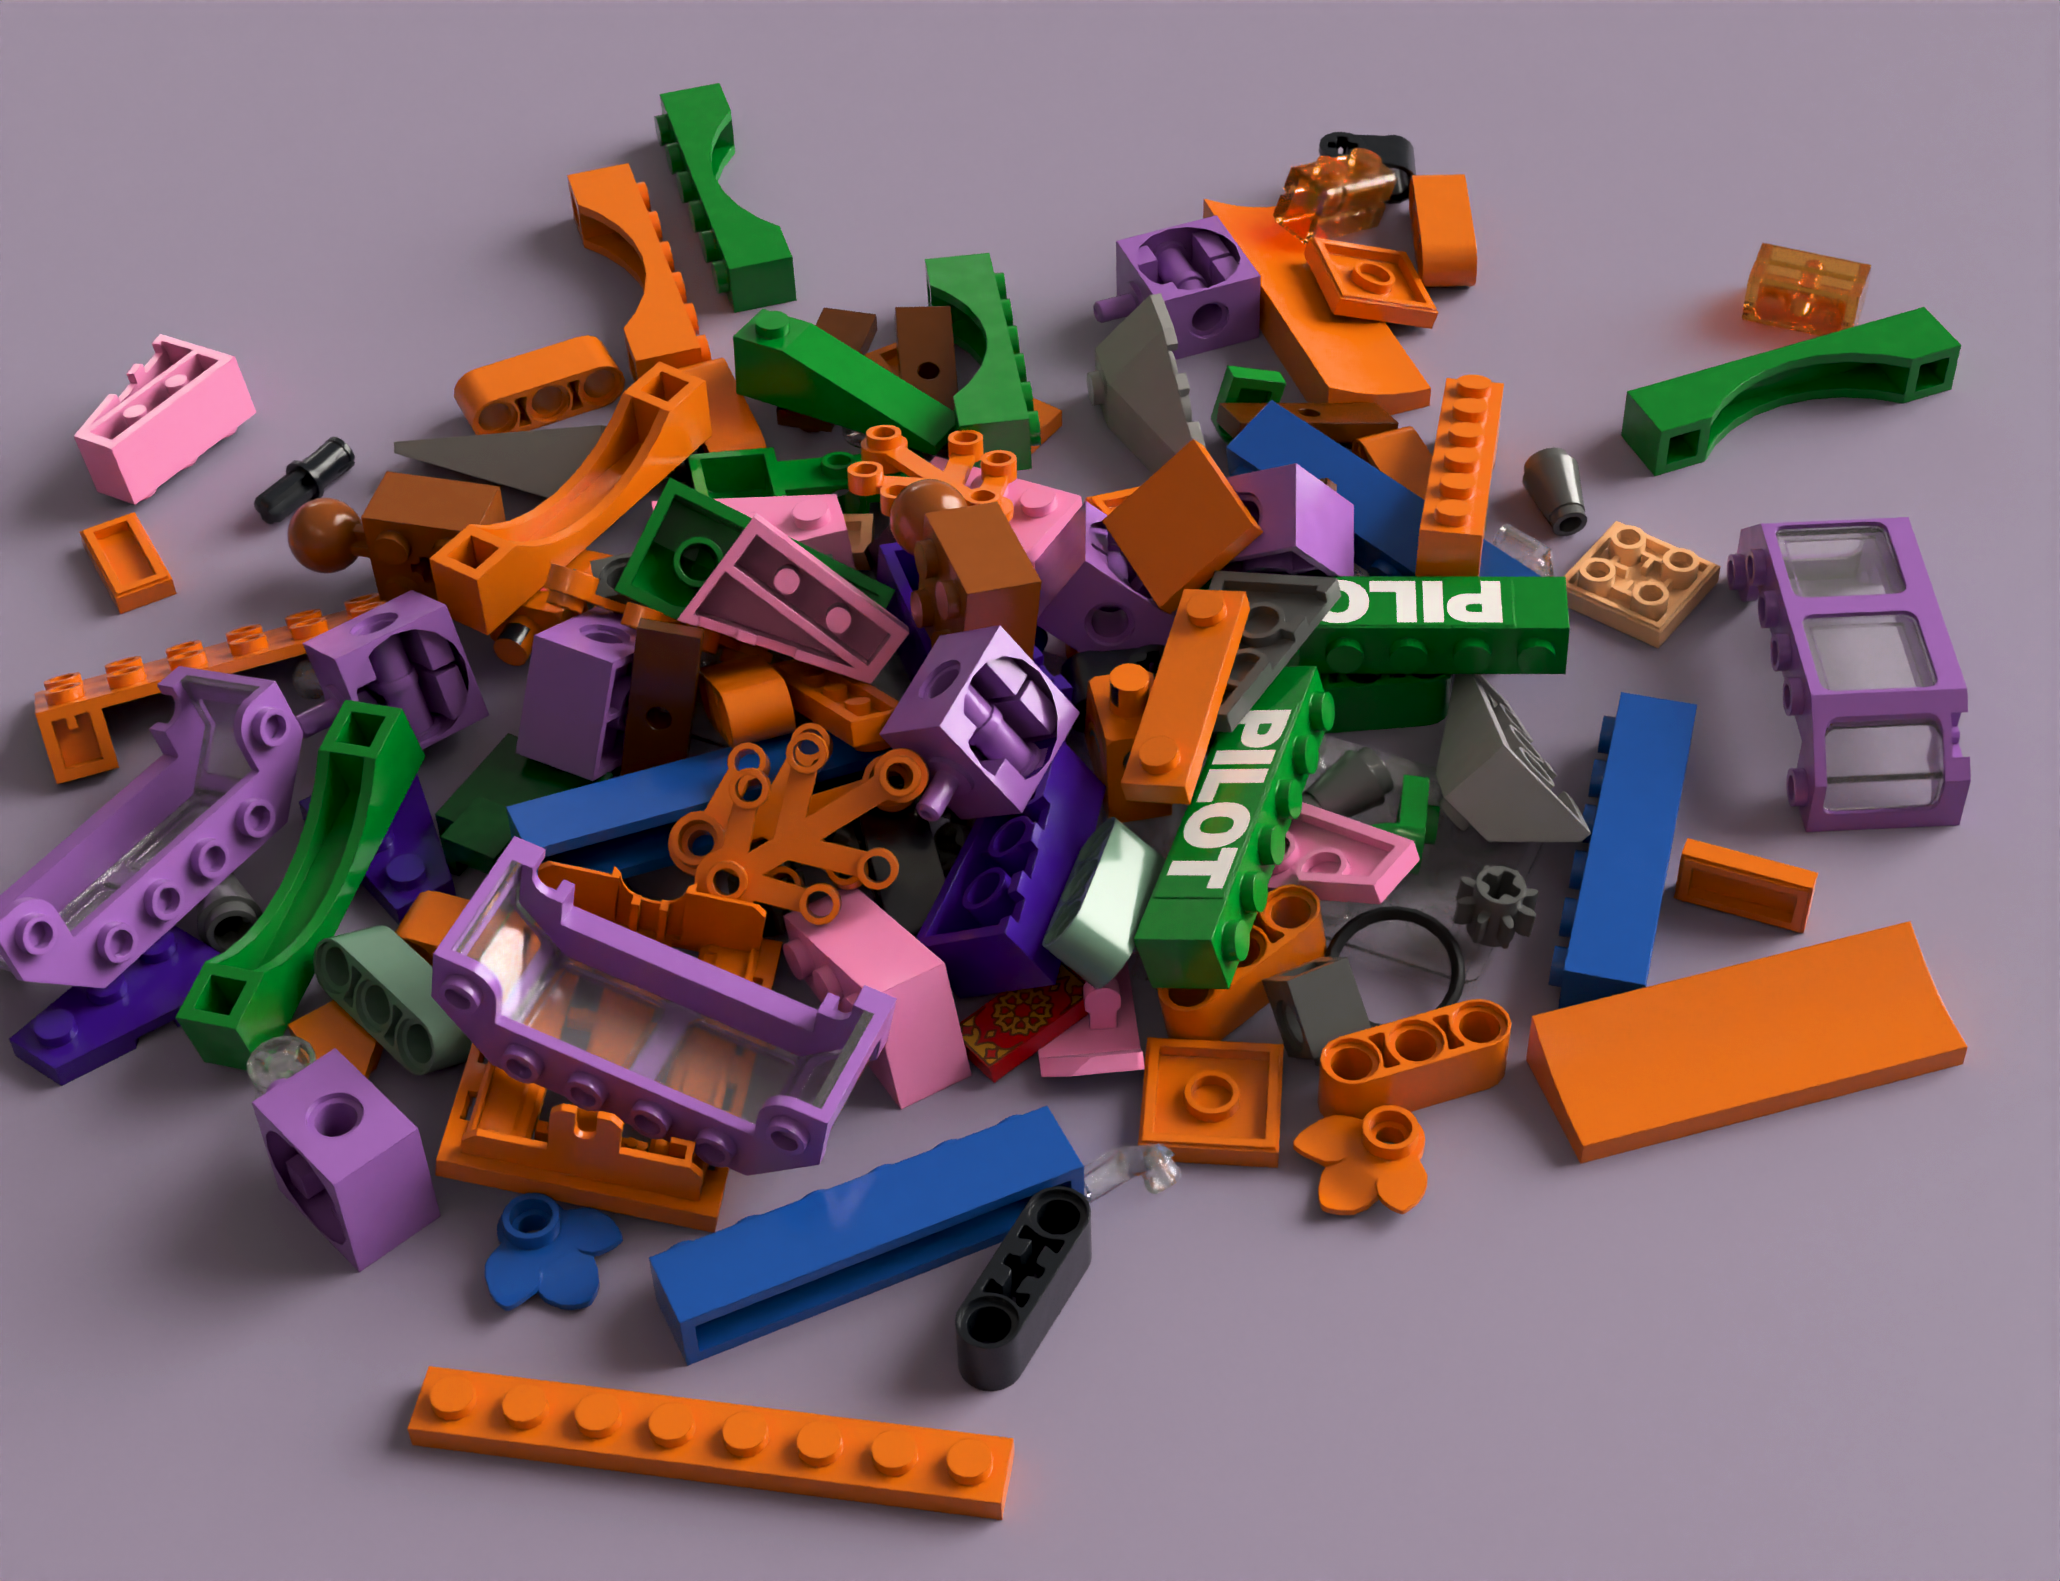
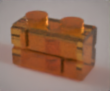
M1355 148L1351 154L1338 157L1320 156L1316 162L1291 167L1283 187L1286 193L1280 195L1273 216L1275 222L1303 244H1308L1309 239L1314 237L1331 239L1359 232L1360 230L1375 228L1379 226L1386 209L1384 201L1390 199L1397 178L1393 171L1382 164L1380 156L1368 149Z
M1762 243L1749 275L1742 320L1817 336L1855 327L1859 322L1864 307L1872 265Z

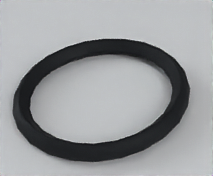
M1391 906L1379 907L1363 912L1349 920L1334 935L1326 950L1325 957H1339L1346 942L1356 932L1370 924L1385 920L1412 922L1427 929L1439 939L1446 949L1451 963L1449 989L1443 1001L1436 1009L1457 1003L1462 995L1466 978L1465 961L1458 942L1442 923L1417 909ZM1369 1021V1022H1370V1025H1371V1028H1372V1027H1375V1026L1382 1025V1024L1373 1023V1022Z

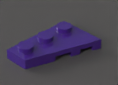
M416 774L361 882L398 925L421 892L428 890L438 891L456 896L453 879L448 864H446L445 855L418 774ZM311 795L299 801L304 821L307 818Z
M174 925L106 988L72 986L9 1038L14 1054L46 1077L63 1086L137 1049L138 1037L170 1021H173L177 1027H180L175 1017L205 961L221 953Z

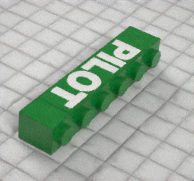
M1314 576L1338 578L1341 597L1285 666H1317L1319 674H1566L1570 633L1566 577ZM1212 578L1209 581H1207L1200 588V590H1208Z
M1317 666L1284 667L1232 733H1217L1196 784L1191 803L1185 811L1134 937V942L1152 988L1229 989L1239 961L1246 959L1250 946V932L1257 913L1263 912L1266 907L1268 883L1275 865H1280L1284 858L1285 835L1289 830L1292 819H1297L1301 813L1304 787L1309 774H1314L1317 770L1319 747L1325 731L1331 730L1334 724V700L1330 692H1324Z

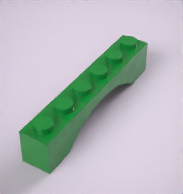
M720 83L660 94L662 115L654 116L657 138L660 146H665L671 174H676L681 201L683 204L688 203L691 226L694 233L699 232L704 260L706 263L711 262L712 276L717 293L727 294L734 313L797 301L793 257L780 226L760 219L737 205L722 190L718 183L724 167L735 154L731 109Z
M990 253L925 259L928 306H951L954 343L968 352L981 366L971 381L953 396L955 431H978L983 435L984 454L994 450L1009 451L1017 457V470L1032 469L1031 446L1041 445L1038 411H1034L1032 387L1026 377L1024 354L1020 353L1017 326L1013 325L1010 298L1007 299L1004 273H994ZM981 460L975 462L974 467L981 468Z
M1921 307L1627 391L1621 436L1654 476L1705 462L1714 447L1731 430L1756 415L1780 406L1807 400L1841 397L1877 399L1904 404L1951 390L1961 344L1925 307Z
M351 700L343 702L318 749L315 781L307 818L296 852L280 887L264 913L242 938L225 952L205 961L175 1017L204 1062L264 1074L288 1027L287 1024L290 1023L315 974L313 957L317 944L321 940L335 935L425 758V754L402 708Z

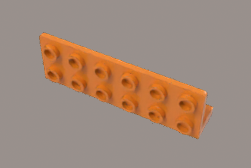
M379 593L361 595L345 601L346 610L322 616L320 609L305 610L287 616L285 618L287 626L263 632L260 624L249 625L227 632L225 634L227 642L204 648L201 640L184 642L167 648L165 650L167 658L143 664L140 656L128 657L105 665L107 674L82 680L81 674L74 672L44 681L45 690L34 694L35 715L56 783L61 784L119 768L102 708L161 693L157 684L178 666L232 674L307 654L303 645L304 642L387 601L381 600Z

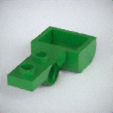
M774 447L691 454L687 458L688 476L692 489L713 499L832 494L838 490H848L847 468L853 463L860 462L861 454L852 455L847 452H831L820 458L777 461ZM916 449L911 450L912 452H914L915 454L924 459L921 451ZM903 472L884 474L885 476L909 477ZM848 491L846 494L837 497L842 514L869 513L870 503L880 502V494L859 496Z

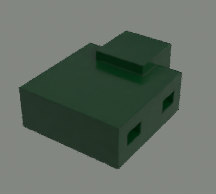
M508 733L435 813L441 844L450 873L460 876L468 866L486 874L490 872L512 840L507 806L614 778L613 773L607 772L598 779L591 781L515 753L518 737Z

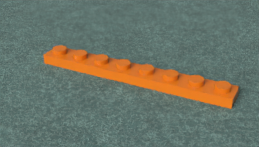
M433 1366L428 1367L407 1428L411 1443L414 1446L1002 1520L1015 1455L1014 1438Z

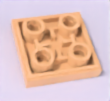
M1615 521L1563 576L1566 577L1568 608L1659 648L1718 583L1721 566L1698 557L1691 550L1678 548L1650 536L1636 526L1625 525Z

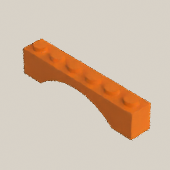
M629 163L567 175L573 218L584 248L599 253L623 267L640 284L644 291L635 314L623 328L629 372L633 383L659 361L675 368H681L712 360L705 334L699 335V325L692 302L687 303L681 272H675L670 244L668 241H663L658 214L656 211H651L650 198L645 182L636 183Z
M659 361L622 393L612 418L597 444L578 470L555 494L533 510L510 521L491 525L469 524L430 557L429 560L438 601L447 606L451 618L488 636L545 585L551 564L564 567L568 565L712 436L706 380Z
M1463 375L1458 379L1446 378L1419 529L1415 576H1479L1489 492L1498 446L1504 383L1492 382L1489 378L1481 375Z

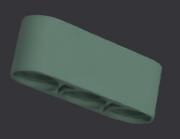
M1111 817L1093 832L1081 848L1044 936L1043 947L1095 989L1102 988L1108 984L1123 968L1134 950L1135 934L1166 859L1117 818Z
M376 925L325 938L317 944L314 950L313 965L320 986L408 1071L415 1075H425L467 1062L472 1045L471 1040L431 997L432 966L392 929L385 925Z

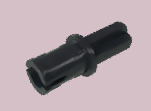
M330 437L310 456L302 461L294 460L287 465L286 475L256 497L254 501V507L260 513L262 520L268 524L281 522L307 500L321 498L324 494V488L355 465V462H353L355 455L352 449L342 439Z

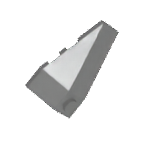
M1161 293L1149 295L1095 348V371L1087 373V388L1091 405L1101 406L1108 428L1152 474L1158 471L1192 439H1195L1205 447L1199 421H1192L1189 398L1190 386L1186 373L1178 374L1176 360L1172 352L1178 349V341Z
M593 425L394 442V453L549 498L578 470L597 444L607 426Z
M1455 674L1435 773L1444 796L1438 802L1440 807L1462 831H1466L1472 825L1488 842H1582L1591 832L1580 809L1572 797L1565 791L1558 796L1552 792L1551 788L1555 786L1552 780L1557 776L1550 764L1531 745L1533 739L1506 699L1481 674Z

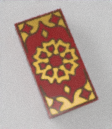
M1061 962L1055 985L1000 993L959 1023L968 1059L995 1083L1088 1015V1012L1085 1011L1083 986L1086 981Z

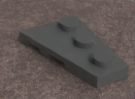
M1215 571L1208 590L1246 591L1250 612L1213 731L1233 732L1341 597L1338 578Z

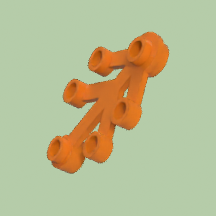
M877 425L869 428L866 431V438L861 441V461L853 463L847 468L848 490L852 494L859 496L880 494L881 513L890 517L891 507L895 498L906 486L923 479H937L956 488L962 494L968 506L998 502L1009 522L1014 516L1013 503L1003 495L1008 483L1017 479V457L1014 453L1005 450H994L984 454L983 435L975 430H958L948 435L949 460L944 471L908 449V441L905 437L901 436L900 428L893 425ZM981 460V478L983 482L980 488L970 489L965 484L974 463ZM903 472L909 477L885 476L884 474Z
M551 564L544 585V589L549 590L546 602L551 605L582 614L585 604L588 603L594 605V607L622 614L623 617L620 624L636 630L641 618L705 629L702 652L716 655L717 649H722L720 657L722 662L759 654L768 664H771L773 654L769 653L767 648L758 645L754 646L700 626L682 623L645 606L627 602L625 605L596 595L600 579L571 568Z
M805 723L796 728L791 739L802 733H815L825 740L829 750L828 759L831 757L833 741L824 727L817 723ZM801 741L795 749L796 758L802 765L812 766L818 761L820 751L812 755L802 753L801 744L803 741ZM744 742L735 746L727 759L728 770L706 809L684 815L673 826L668 839V850L674 864L684 873L695 877L698 864L706 856L693 854L692 846L699 836L710 835L713 837L714 845L711 851L720 849L723 846L733 804L728 793V785L731 777L739 771L738 765L740 760L748 754L758 755L760 764L757 769L762 770L767 776L769 775L771 768L770 760L759 745ZM881 756L876 757L867 765L862 780L813 794L807 816L873 777L875 765ZM785 759L771 784V794L768 800L758 807L751 843L764 839L768 841L774 837L791 767L787 759ZM895 763L888 771V778L898 776L904 779V788H907L912 783L913 772L908 765ZM751 775L744 776L738 784L740 796L743 798L748 786L758 785L760 781ZM887 799L876 807L886 812H897L907 808L915 799L904 803H897ZM866 863L865 869H866V873H867V875H868L869 868H868V863ZM778 866L764 874L776 879L789 877L794 880V884L805 887L798 873L787 866ZM721 869L739 879L737 873L732 869ZM822 869L827 873L830 880L841 889L853 890L862 885L858 877L852 876L848 879H842L836 875V872Z
M807 732L796 735L790 740L786 748V759L791 767L774 837L750 851L757 810L759 806L768 800L771 794V782L769 777L757 768H745L737 771L731 777L728 785V793L733 804L723 846L708 853L698 864L694 877V884L698 883L697 892L750 903L756 901L801 912L808 922L815 925H824L831 922L839 914L842 906L841 896L835 887L827 883H816L806 888L764 874L789 860L858 877L861 883L870 889L881 890L890 886L899 873L898 860L891 851L884 848H873L869 851H864L823 841L822 839L887 799L897 803H904L917 798L925 790L929 781V769L925 759L918 752L909 748L890 750L877 761L873 777L807 816L817 772L826 764L829 750L825 740L815 733ZM803 740L813 741L819 748V759L812 766L802 765L796 758L795 749ZM904 763L911 768L913 780L907 788L899 789L892 786L889 782L888 771L893 764ZM746 775L756 777L761 783L762 792L755 801H747L739 794V781ZM881 856L889 862L891 871L886 880L875 881L867 875L865 867L869 858ZM721 869H732L739 876L740 884L735 893H724L717 887L716 876ZM822 891L831 897L833 908L828 915L818 916L809 909L808 900L813 892Z

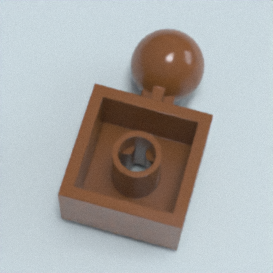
M387 471L362 514L361 519L353 508L340 500L317 498L303 504L293 514L288 525L287 539L295 559L302 566L317 573H336L352 565L358 557L370 558L377 591L381 600L388 602L410 590H414L438 601L429 558L469 524L491 525L505 522L506 518L500 486Z
M923 479L906 486L897 495L891 507L890 527L899 546L907 553L915 556V563L919 573L918 590L911 592V612L918 628H925L931 640V649L940 635L1001 625L1033 660L1042 581L998 502L968 506L964 497L956 488L937 479Z

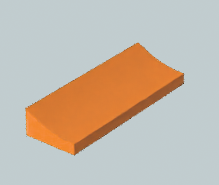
M1208 199L1203 200V219L1217 215L1261 275L1259 329L1307 403H1376L1390 416L1430 406L1431 387L1385 322L1334 315L1303 254L1310 238H1327L1302 202L1272 207H1246Z
M1911 921L1533 1015L1531 1018L1526 1061L1580 1164L1962 1065L1968 1046L1945 1008L1927 968Z

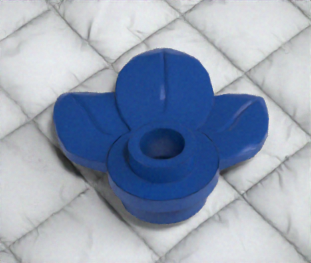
M526 1193L517 1196L506 1205L498 1220L497 1236L500 1245L492 1252L485 1263V1280L490 1296L505 1311L518 1307L536 1293L545 1303L559 1309L575 1310L586 1308L594 1302L600 1287L598 1267L594 1257L603 1255L623 1242L622 1233L615 1222L599 1210L590 1207L564 1210L551 1197L541 1193ZM532 1230H540L534 1233H527Z

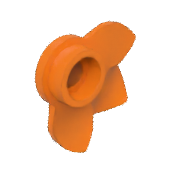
M1396 1105L1379 1106L1368 1112L1364 1119L1340 1114L1331 1115L1308 1126L1293 1141V1150L1325 1167L1320 1177L1318 1202L1322 1211L1326 1213L1355 1215L1369 1209L1380 1200L1390 1210L1399 1214H1405L1414 1208L1424 1197L1428 1175L1420 1159L1425 1149V1134L1416 1117L1403 1107ZM1384 1142H1393L1395 1144H1387Z

